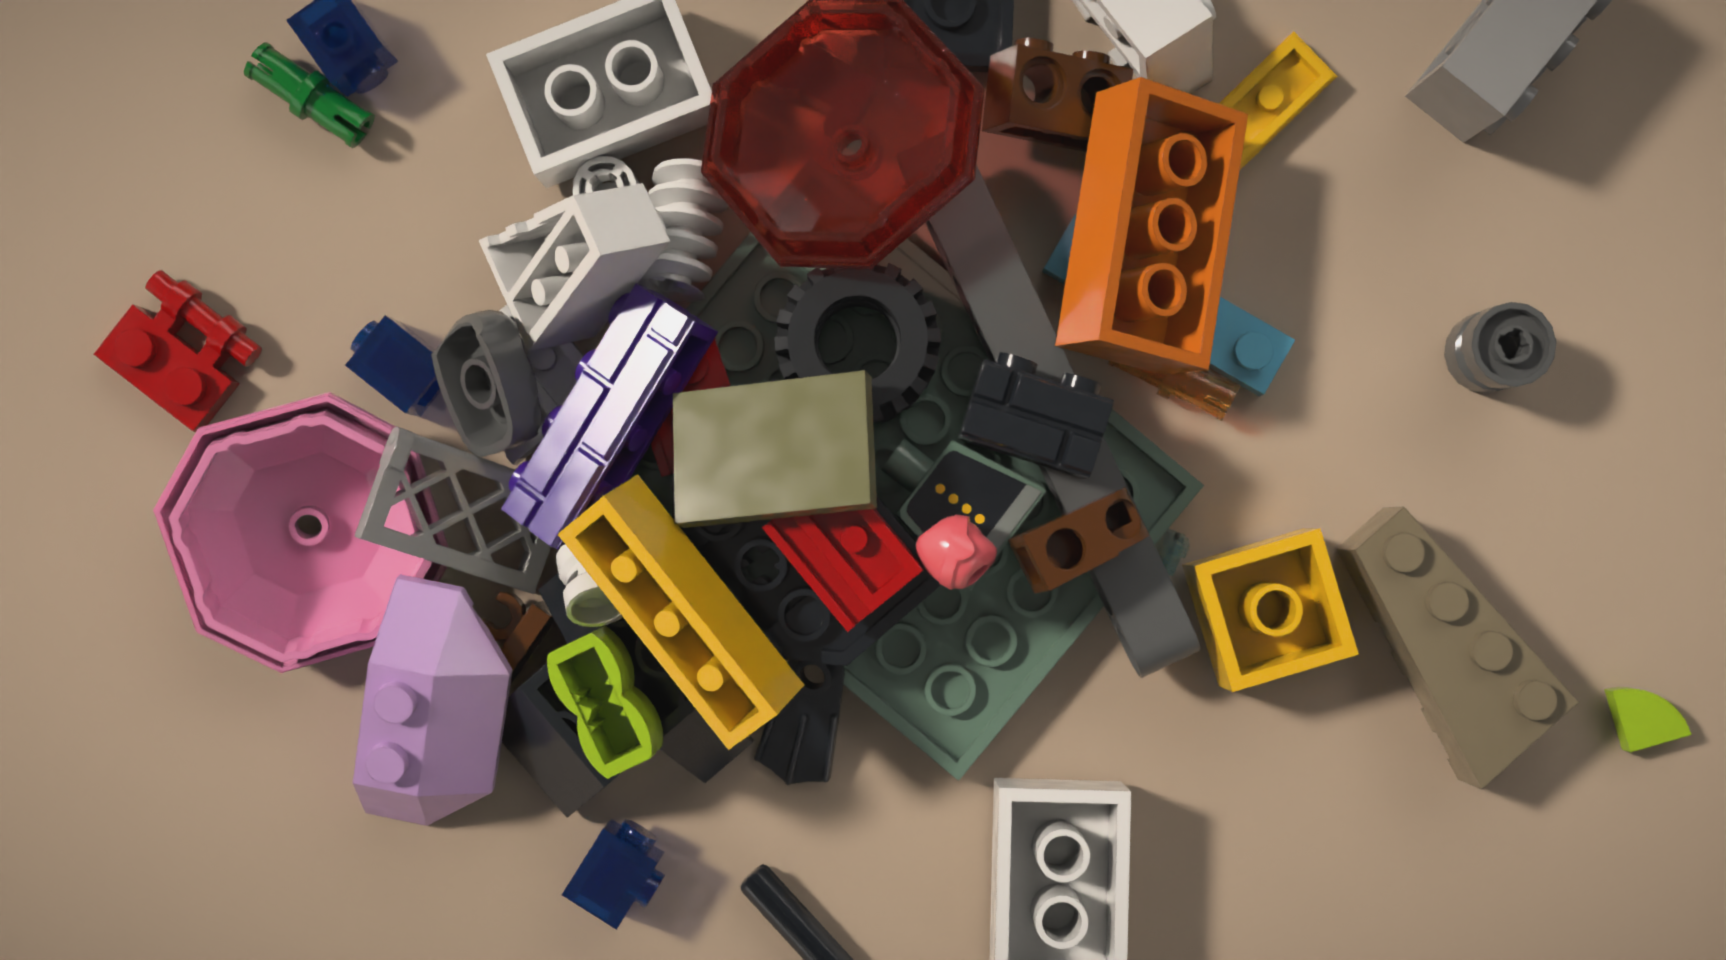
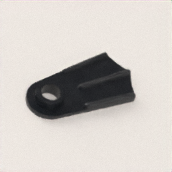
M789 660V666L804 683V686L777 716L765 724L754 760L771 769L786 785L802 782L827 783L832 773L845 668L843 665ZM807 665L818 666L824 673V682L813 683L808 680L804 673V667Z

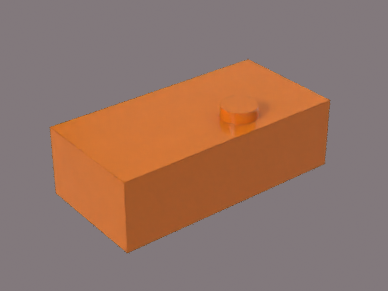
M1143 77L1096 92L1055 343L1056 347L1161 375L1209 370L1247 126V113Z

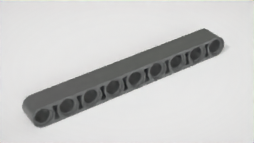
M957 128L897 155V160L908 188L989 361L997 362L1000 352L1016 355L1038 364L1035 375L1059 383L1063 373L1074 374L1063 348L1055 346L1057 335L960 131ZM1104 436L1102 437L1101 446L1090 478L1081 479L1038 465L1061 515L1123 487H1126L1138 511ZM1150 534L1142 541L1119 552V556L1088 571L1121 644L1140 678H1144L1201 650L1195 630Z

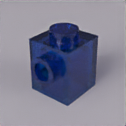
M314 0L286 20L330 83L347 97L354 92L362 94L376 88L387 78L389 73L387 69L398 62L355 0Z
M611 819L598 835L562 893V896L617 930L632 904L635 902L646 908L661 884L665 874L655 869L665 852L654 846L657 837L645 827L629 819H625L622 825Z

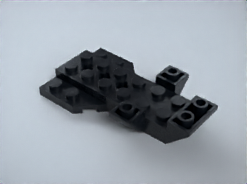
M673 473V487H672V492H674V473ZM876 494V510L920 562L916 552L915 539ZM673 497L672 518L675 520V501ZM772 519L689 528L680 527L785 660L848 666L941 586L924 568L915 578L847 632L762 529ZM753 547H756L762 553L770 549L776 552L780 561L773 565L779 570V574L775 579L771 580L765 574L758 576L756 579L750 575L747 566L754 561L747 555ZM557 573L538 591L568 644L603 626H580L573 623L567 617L563 598V591L566 586L559 579V573ZM622 617L616 622L604 625L615 632L626 646L634 667V686L649 698L659 715L663 729V746L660 750L703 783H706L754 742L753 738L749 735L728 750L627 621ZM546 663L508 697L502 743L568 818L621 773L607 779L591 765L579 741L577 731L578 716L572 713L558 698L551 684Z

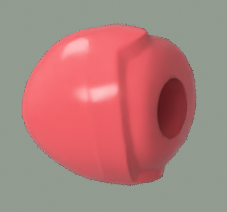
M956 514L946 517L921 534L916 541L917 556L923 567L940 585L950 590L964 589L974 584L992 566L997 555L995 545L982 534L975 524L970 522V516Z

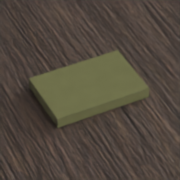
M865 370L673 393L675 524L680 527L689 528L877 508L872 380Z

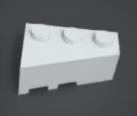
M1072 0L1085 21L1093 18L1115 46L1107 54L1114 65L1125 67L1129 64L1137 78L1143 77L1189 94L1194 93L1213 80V20L1216 19V12L1211 0Z
M643 183L572 195L533 214L534 218L514 223L505 227L506 231L500 234L487 236L479 240L513 319L517 323L528 352L595 337L608 321L609 313L614 303L622 295L631 292L635 283L640 281L671 242L666 233L664 219L661 213L654 207Z

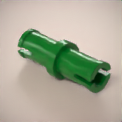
M268 42L258 46L251 55L261 63H258L256 66L252 62L247 61L244 68V76L256 81L290 104L289 112L299 119L311 118L345 141V144L349 147L355 148L367 135L360 130L362 126L371 129L375 119L374 114L370 111H365L331 88L328 77L319 71L309 73L275 50Z

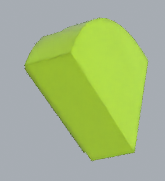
M1630 687L1604 689L1622 750L1634 752L1692 735L1681 713L1661 696L1646 690Z

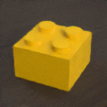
M1302 528L1182 564L1218 686L1235 692L1359 655L1321 528Z

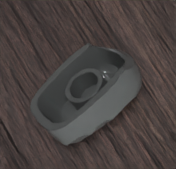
M494 310L475 312L457 320L431 356L439 388L462 441L474 455L483 457L516 448L533 439L539 434L541 410L539 408V397H537L538 389L536 378L534 377L535 373L524 351L517 323L502 311Z

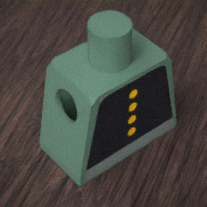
M903 439L880 469L911 492L897 511L896 516L917 538L946 517L956 514L970 516V522L975 524L982 534L997 548L996 557L1046 492L1040 485L953 440L934 462L907 440ZM979 579L966 589L971 591Z

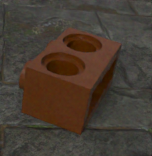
M1036 38L1017 39L1014 46L990 55L981 131L1087 152L1096 92L1132 80L1133 69L1110 64V56L1105 53L1076 51L1072 55L1054 52V44L1046 40ZM1024 75H1026L1034 85V101H1032L1024 91ZM1082 88L1085 89L1090 96V112L1084 107L1082 103Z

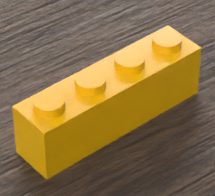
M638 474L605 494L558 533L561 540L728 750L777 716L804 686V683L679 525L675 524V520Z

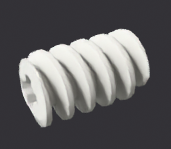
M671 159L661 162L654 168L652 176L654 187L649 190L648 194L654 207L661 213L664 219L666 233L671 242L640 279L638 284L658 292L672 301L698 302L705 299L703 292L691 285V282L703 283L711 279L713 271L709 266L697 259L716 257L718 246L703 236H716L721 234L723 230V222L710 213L727 211L729 200L717 190L725 191L732 188L735 177L730 171L719 165L696 159Z

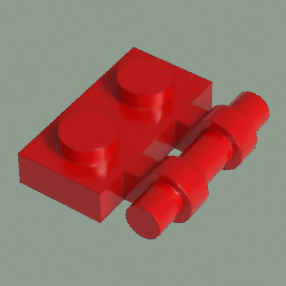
M159 270L150 277L145 289L162 302L160 311L154 317L144 308L132 304L93 355L191 431L196 432L199 427L210 423L240 384L221 369L223 364L231 355L245 367H248L259 357L262 347L245 335L247 328L231 315L223 318L201 301L202 293L185 280L178 283L163 270ZM186 321L207 337L206 344L200 351L177 335V332Z

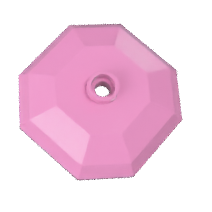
M327 392L197 429L153 509L197 633L271 669L284 673L374 647L395 580L400 574L436 582L440 581L447 566L355 537L380 466L379 462L392 429L396 426L331 392ZM411 451L404 469L409 484L426 477L420 454ZM430 486L414 494L427 524L430 525L440 520ZM405 499L391 506L384 527L408 535L419 531ZM303 515H313L320 520L322 529L316 534H306L299 528L298 519ZM444 530L433 535L436 544L449 548Z

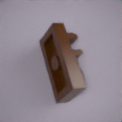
M504 591L499 592L495 599L509 608L511 612L510 623L505 628H500L486 618L482 619V621L490 630L495 641L506 639L501 651L513 669L512 684L555 620L545 602L532 603L526 612V606L520 597L514 593Z

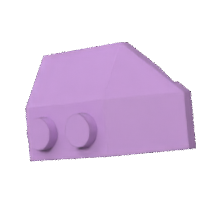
M402 574L395 580L368 662L353 776L354 788L367 814L428 826L492 793L495 788L513 669L490 630L473 609L472 605L474 603L464 587Z

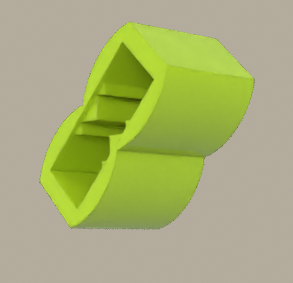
M603 626L548 653L547 667L553 689L561 702L578 716L577 731L581 747L591 765L602 776L608 779L651 759L663 746V729L659 715L649 698L634 686V667L630 654L615 632L607 626Z

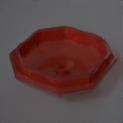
M808 0L713 83L701 173L780 267L872 269L975 180L985 89L904 0ZM856 140L862 141L860 149L855 154L843 155V150L848 144Z

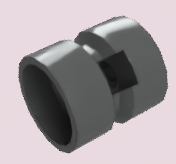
M1509 302L1466 316L1458 322L1446 339L1444 357L1448 371L1458 384L1473 392L1492 393L1533 383L1544 375L1555 358L1556 338L1552 325L1542 312L1528 304Z

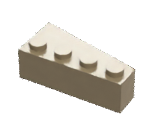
M1404 506L1383 507L1337 548L1375 622L1379 623L1393 650L1391 654L1401 673L1407 676L1423 707L1421 710L1433 732L1437 733L1449 756L1447 760L1458 780L1483 789L1579 703Z

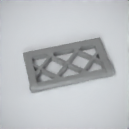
M397 426L394 427L381 456L380 466L355 537L534 594L551 546L532 532L529 534L530 529L521 525L512 517L510 518L515 529L485 544L473 516L474 513L500 499H503L505 503L511 493L509 490V480L515 469L417 435L409 430ZM411 451L437 460L441 468L412 484H409L404 473ZM464 469L495 481L498 489L468 504L455 473ZM446 479L459 510L428 525L414 494ZM404 499L419 530L411 535L384 527L391 506ZM464 520L476 550L467 554L436 544L433 535ZM520 539L525 551L518 570L493 562L490 554Z

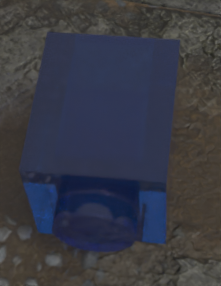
M387 315L379 323L375 320L369 322L353 340L350 349L354 354L345 366L405 414L421 417L441 392L431 356L435 349L402 322Z

